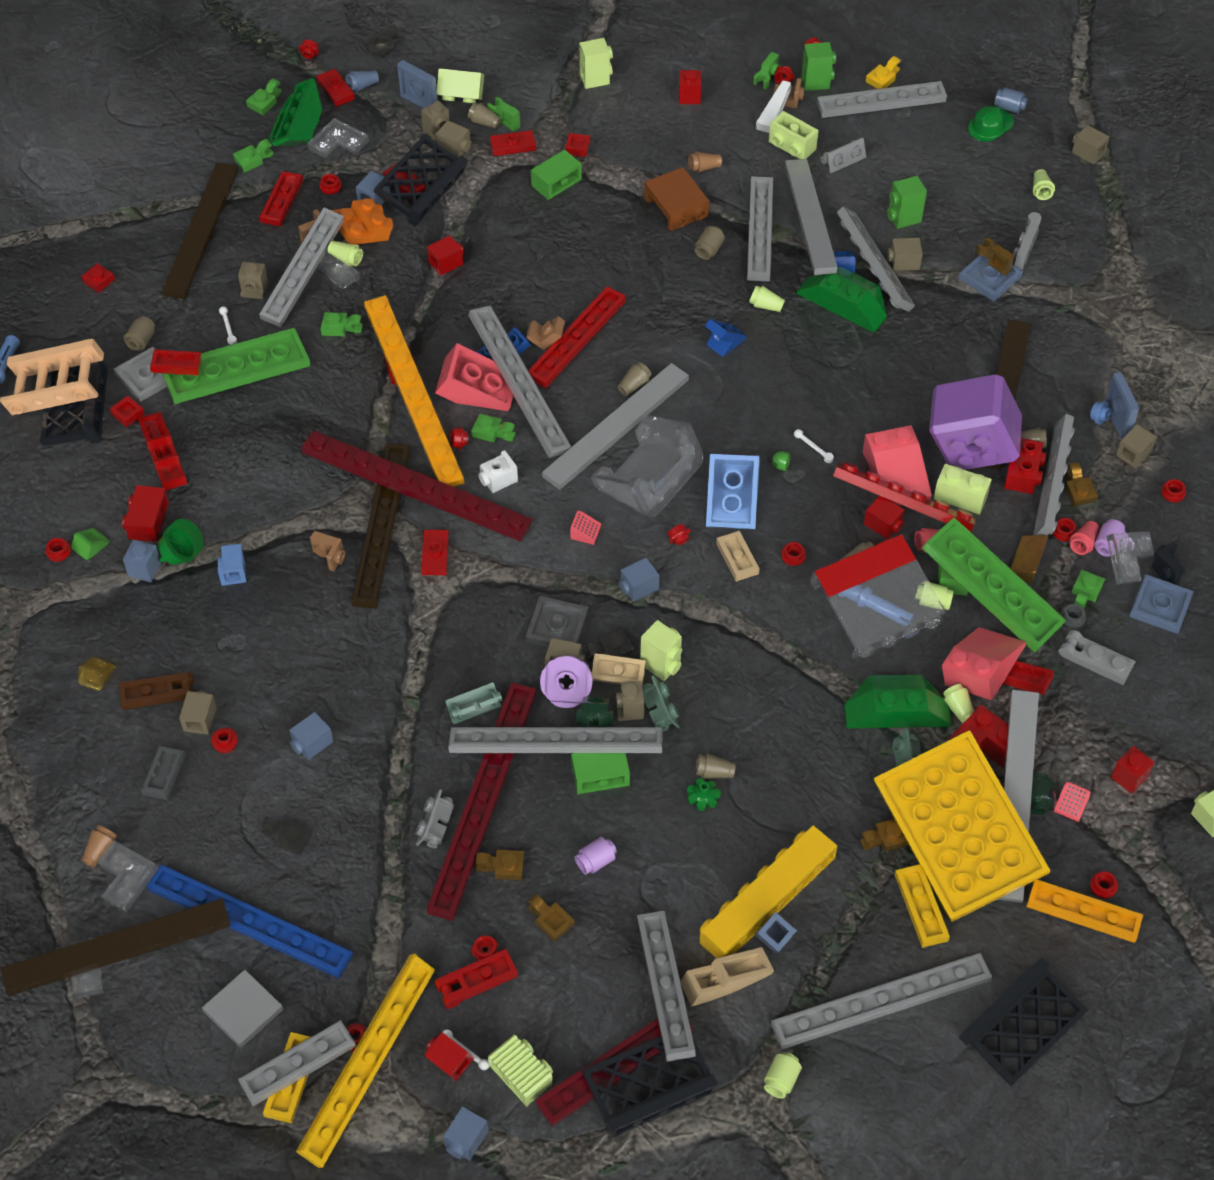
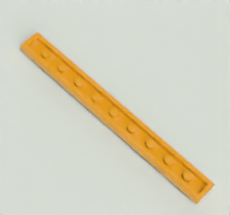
M386 295L364 301V308L436 480L453 487L464 484L461 470Z

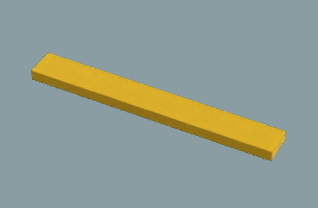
M410 954L296 1150L298 1154L318 1168H323L435 971L433 967L416 954Z

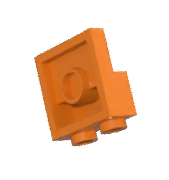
M372 198L355 200L352 202L351 208L331 210L344 216L345 221L339 231L348 244L358 245L389 240L393 229V221L390 217H385L381 204H376Z

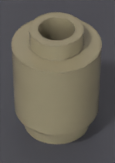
M715 226L705 228L695 244V253L698 257L709 260L715 256L725 240L722 230Z
M139 317L134 320L124 336L126 345L132 350H144L155 333V324L147 317Z

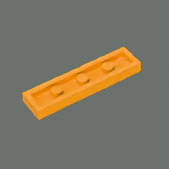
M1040 880L1034 881L1026 906L1133 943L1137 940L1143 914Z

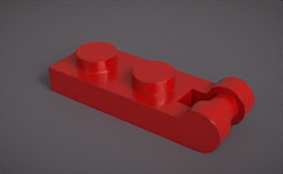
M504 949L442 976L434 984L438 992L443 994L444 998L442 1001L446 1009H451L464 1000L518 977V971L507 949ZM459 983L461 989L453 991L452 986Z

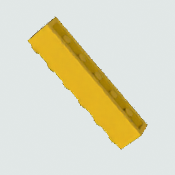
M814 825L806 832L804 830L801 831L788 849L786 847L783 848L770 866L765 865L758 872L757 878L751 884L747 882L742 886L738 896L732 902L728 900L722 905L719 914L714 919L709 918L702 924L699 943L716 958L736 954L755 936L756 932L774 912L779 913L835 859L838 846Z

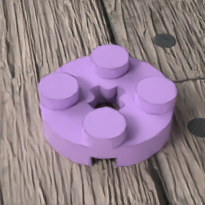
M561 655L550 660L543 669L540 686L543 694L555 706L571 708L583 702L590 694L593 686V676L585 661L576 656ZM565 674L570 675V679L574 680V684H570L569 688H564V684L559 682V679L564 678Z

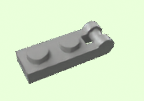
M1036 212L1028 215V224L1025 232L1021 233L1018 245L1021 246L1020 248L1016 247L1013 253L1014 266L1021 271L1025 267L1039 232L1042 217Z
M1076 630L1069 631L1066 636V643H1063L1058 650L1062 657L1121 685L1125 684L1136 662L1084 638ZM1075 647L1081 649L1082 651H1081V652L1077 651V650L1075 649Z

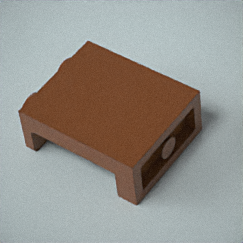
M684 167L644 182V198L648 203L654 201L668 219V229L670 231L708 217L709 200Z

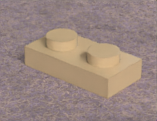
M740 531L717 538L716 544L736 582L759 574V567Z
M595 653L592 667L593 681L621 684V682L641 680L643 686L646 660Z

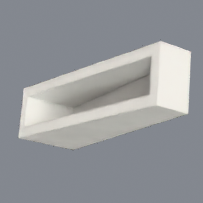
M781 82L757 120V130L770 132V122L783 111L791 91V82Z

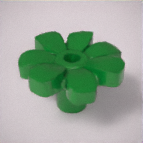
M700 778L696 779V786H688L687 794L689 796L687 800L690 805L697 803V810L704 811L706 805L709 808L717 806L715 799L721 797V791L715 789L716 783L714 781L704 782V779Z

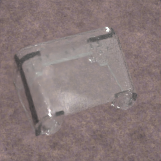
M647 415L636 429L639 447L615 473H613L611 468L602 466L593 473L591 479L595 487L601 492L639 514L652 518L661 512L700 468L703 462V451L691 423Z

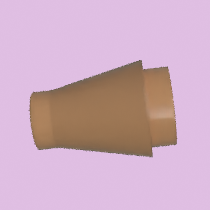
M695 151L693 154H689L688 157L689 170L691 172L695 171V173L718 168L722 165L720 154Z
M97 825L95 830H91L84 855L80 861L95 868L99 861L115 845L116 842L114 840L117 835L109 829Z

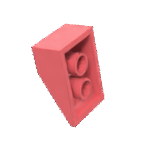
M458 343L445 357L436 394L458 404L502 411L510 410L513 394L493 360Z
M912 425L865 434L863 455L870 472L881 476L880 479L885 482L895 481L903 485V489L909 492L916 490L927 496L926 499H932L920 445ZM889 500V501L893 502L894 504H896V505H898V506L901 505V504L896 503V502H894V501H892V500Z
M978 627L953 647L942 664L945 685L952 687L962 684L964 688H967L968 693L992 701L1026 646V642Z

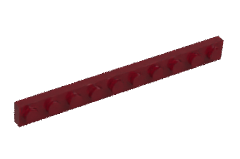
M313 430L302 446L303 454L522 542L532 525V518L317 431Z
M511 683L495 727H525L536 697V689ZM515 753L484 754L427 906V914L454 921L475 864L477 853H479Z

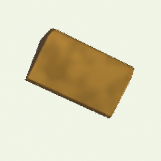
M1047 535L1022 536L1010 569L1023 581L1033 583L1046 546Z

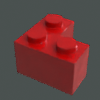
M980 705L949 740L970 730L983 754L1004 768L1008 723Z

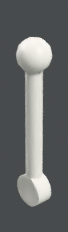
M222 306L219 309V313L223 316L229 336L227 338L228 344L233 345L237 343V339L233 336L227 317L228 309Z
M795 430L794 436L801 438L821 454L826 463L833 461L834 456L832 453L823 451L804 436L802 430Z
M450 1030L443 1031L445 1035L474 1057L473 1060L478 1063L481 1070L489 1068L490 1065L487 1059H481L456 1040Z

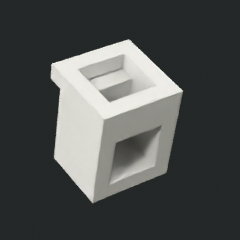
M505 450L501 452L500 456L480 465L479 479L482 485L488 486L492 493L518 482L517 466Z

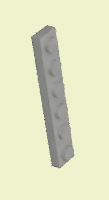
M938 81L817 97V106L821 117L826 118L946 102L947 94L942 82Z
M751 176L747 280L770 281L773 177Z
M843 206L837 212L841 218V225L850 232L851 241L859 246L861 250L859 252L860 255L871 265L869 267L870 271L881 281L879 285L890 295L891 298L889 300L891 304L897 309L902 308L909 312L915 307V304L858 215Z
M326 208L322 209L260 312V319L278 327L283 325L326 253L330 242L333 241L345 221L343 215Z
M1065 414L1054 426L1033 535H1051L1057 526L1055 517L1061 506L1059 496L1064 489L1062 480L1068 468L1066 459L1071 451L1069 443L1075 431L1073 427L1074 417Z
M665 911L637 915L666 1060L673 1061L696 1057Z

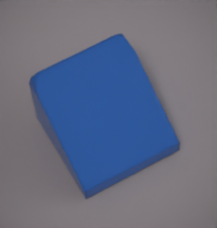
M850 250L833 252L837 268L843 267L855 273V256Z

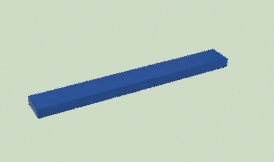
M160 865L147 885L148 891L187 909L223 898L231 925L228 928L340 979L353 957V952L165 865Z

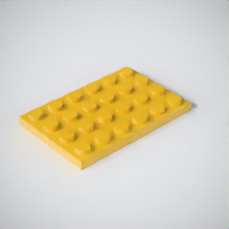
M970 730L874 778L878 790L918 863L924 870L930 885L951 922L1050 873L1048 865Z

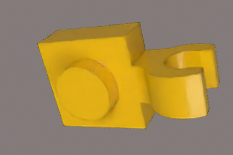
M893 56L885 67L879 64L866 75V82L876 89L887 88L895 81L896 73L900 70L897 64L901 60Z

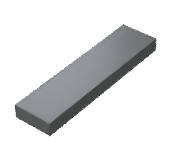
M340 1020L239 1078L238 1081L252 1106H255L355 1048L356 1045Z

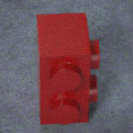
M1021 438L1020 456L1016 461L1009 462L1004 489L1033 494L1035 485L1040 486L1043 471L1038 470L1039 466H1044L1046 453L1042 452L1043 442Z
M136 485L134 494L129 497L128 513L124 514L122 520V527L126 530L128 539L158 542L169 505L165 488Z

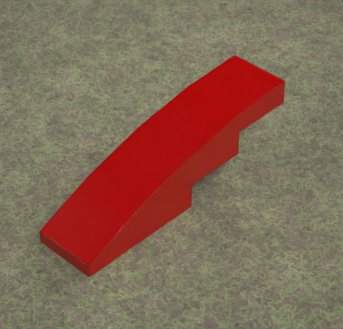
M161 411L137 418L162 487L165 490L188 484Z

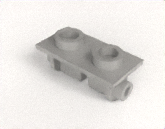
M864 138L852 140L846 145L830 152H825L821 157V162L829 166V173L867 158Z
M441 789L433 797L429 796L423 809V811L427 812L425 819H421L415 834L419 835L416 842L417 846L423 840L427 842V846L430 848H437L442 843L447 827L438 823V820L447 824L454 805L450 797H440Z

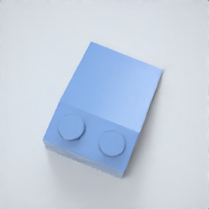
M710 454L706 527L755 530L760 466L759 456Z

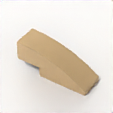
M760 947L716 958L711 965L688 970L680 983L692 1007L745 988L771 975L774 969L763 948Z

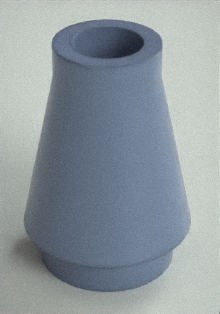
M376 70L351 71L350 74L346 75V84L355 92L379 82Z

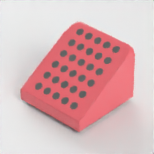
M577 511L571 525L570 537L572 540L594 545L601 528V523L587 514Z
M1066 782L1053 812L1079 822L1091 792Z

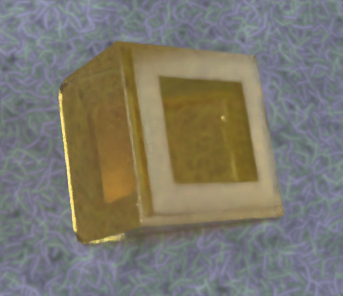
M92 657L79 667L78 683L100 691L114 671L115 665Z

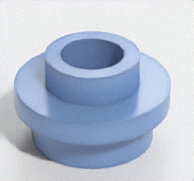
M1106 401L1096 402L1091 410V420H1094L1099 425L1103 424L1104 421H1108L1111 415L1109 403Z

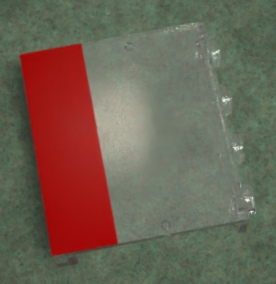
M902 534L814 571L810 579L814 590L819 587L822 588L855 649L851 654L852 659L861 656V658L868 657L875 652V649L881 646L888 648L894 645L897 639L904 636L906 639L911 638L924 627H927V629L934 628L941 623L940 619L946 612Z

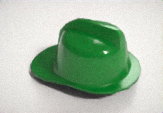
M986 106L979 109L975 117L970 121L968 126L969 134L978 141H993L1013 127L1014 120L1008 112L999 107Z
M186 519L174 521L164 531L157 544L161 555L159 562L167 561L175 566L184 562H191L204 547V539L199 528Z

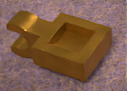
M990 238L985 239L984 246L981 244L977 245L976 252L989 259L988 265L1004 276L1011 272L1014 255L998 244L994 246V241Z
M1079 462L1069 463L1070 470L1066 471L1069 481L1066 482L1065 488L1073 507L1096 502L1098 495L1090 477H1082Z
M895 819L877 823L874 830L863 832L862 836L864 839H860L863 850H869L881 845L884 852L909 845Z
M496 850V857L488 853H477L476 871L495 872V879L522 881L524 851Z
M537 894L528 901L530 904L528 909L538 917L535 920V924L554 943L575 925V920L556 902L549 907Z

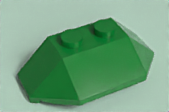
M313 78L296 84L293 89L294 92L288 97L280 110L268 139L273 146H297L302 143H308L313 138L314 130L319 123L322 113L316 82Z
M838 267L835 274L810 276L797 290L798 295L873 333L887 319L880 286L843 267Z
M870 675L844 705L846 728L951 727L950 709L944 701L945 698L922 675Z

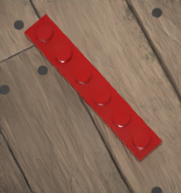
M607 286L565 330L561 338L554 342L528 370L533 381L546 389L626 302V296Z
M839 463L833 474L836 478L944 523H948L955 517L970 532L974 527L976 519L972 518L973 515L965 510L959 509L957 512L950 509V505L943 501L936 500L933 502L926 499L927 496L919 491L913 490V492H909L903 489L904 486L895 481L885 482L880 479L881 476L867 471V473L861 472L852 463Z

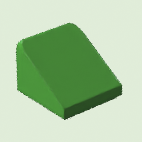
M90 528L74 534L71 548L85 560H89L107 546L110 540L95 528Z

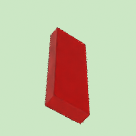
M285 171L281 172L259 216L260 223L282 226L304 181L303 175Z

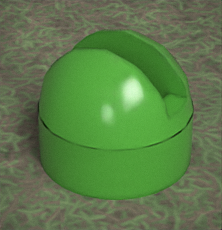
M785 451L776 452L772 457L773 466L778 470L787 471L791 453Z

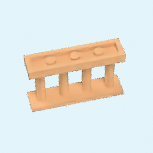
M88 339L10 356L7 359V365L17 376L14 395L1 397L0 402L11 415L97 398V391L88 381L91 363L103 361L104 352L94 339ZM80 365L78 381L67 383L69 368ZM59 370L57 385L45 388L48 372ZM37 375L35 390L24 392L26 378Z

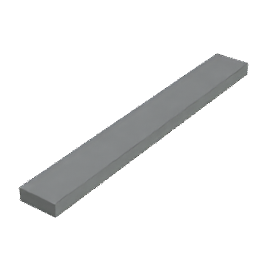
M807 159L785 160L788 180L814 275L837 273V264Z
M486 306L470 310L469 318L547 456L551 458L563 455L571 448V445L492 307Z
M669 364L542 472V477L561 490L689 380V375L674 364Z
M1012 690L1003 789L1029 832L1039 693ZM1025 886L997 900L1022 903Z
M451 727L448 747L449 753H662L663 727Z
M980 952L771 1020V1026L782 1050L989 982L992 979V975Z

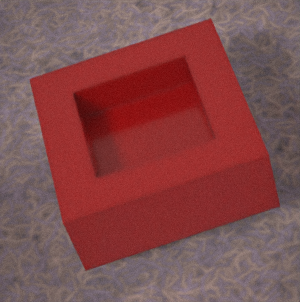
M569 133L565 150L574 156L587 157L590 135Z
M98 263L81 276L83 283L98 293L115 280L114 274Z
M126 396L109 409L111 415L126 428L135 422L137 418L145 414L143 408L129 396Z

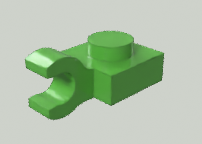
M771 52L762 63L761 70L754 75V85L759 81H763V88L769 87L771 78L780 66L778 64L779 54Z
M273 78L268 82L265 91L259 88L246 100L247 107L264 116L277 104L276 97L282 93V90L277 88L280 82Z
M499 97L495 98V105L487 104V108L501 117V124L513 132L520 128V112L515 107L503 102Z
M264 139L256 148L250 145L233 153V157L245 173L262 165V159L271 157L274 153L270 148L272 144L268 139Z
M324 312L321 325L322 336L345 337L346 331L361 333L363 329V324L360 323L361 315L354 314L348 318L347 313Z
M479 414L471 431L473 438L495 442L497 437L506 441H513L516 432H513L515 424L511 422L502 423L501 418Z
M1081 570L1072 590V594L1077 595L1075 604L1080 605L1084 609L1088 600L1096 602L1105 578Z

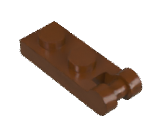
M184 672L120 682L122 710L176 701L184 702L187 691L195 692L192 688L194 684L193 674ZM174 686H181V688L174 689Z

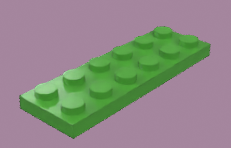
M295 328L201 353L202 361L199 375L162 373V376L174 404L309 367L310 359Z
M955 517L922 547L926 553L1020 640L1025 641L1026 645L1034 653L1066 622L1056 610Z

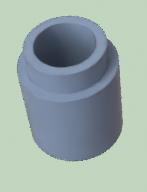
M999 88L994 105L999 106L1002 110L1019 114L1021 110H1025L1028 98L1025 97L1024 92L1009 88Z

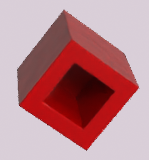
M679 70V104H700L701 70Z
M450 235L427 246L428 262L440 276L463 265V247L459 242H455Z
M879 496L866 510L864 525L888 540L894 533H899L904 526V509Z
M1133 746L1117 761L1111 778L1133 794L1149 778L1155 762Z
M443 1032L438 1037L432 1038L426 1047L427 1052L424 1055L456 1082L474 1059L469 1052Z

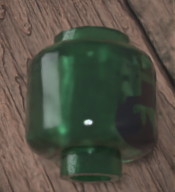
M1034 773L1030 811L1035 815H1043L1056 806V783L1046 774Z

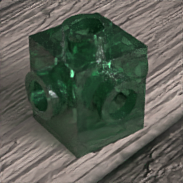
M583 697L582 710H577L576 725H581V727H613L614 711H609V698Z

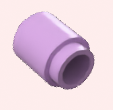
M1111 519L1102 525L1094 544L1099 554L1106 557L1118 554L1126 535L1124 524L1118 520Z
M599 837L578 851L579 854L574 856L579 869L587 875L590 872L595 873L614 861L617 850L610 839L605 840L603 837Z

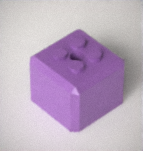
M995 374L941 384L934 388L929 431L948 465L966 470L1016 461L1020 456L1022 414L1003 377Z

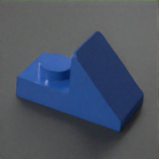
M709 319L705 326L712 331L707 346L720 356H725L747 338V335L730 323Z

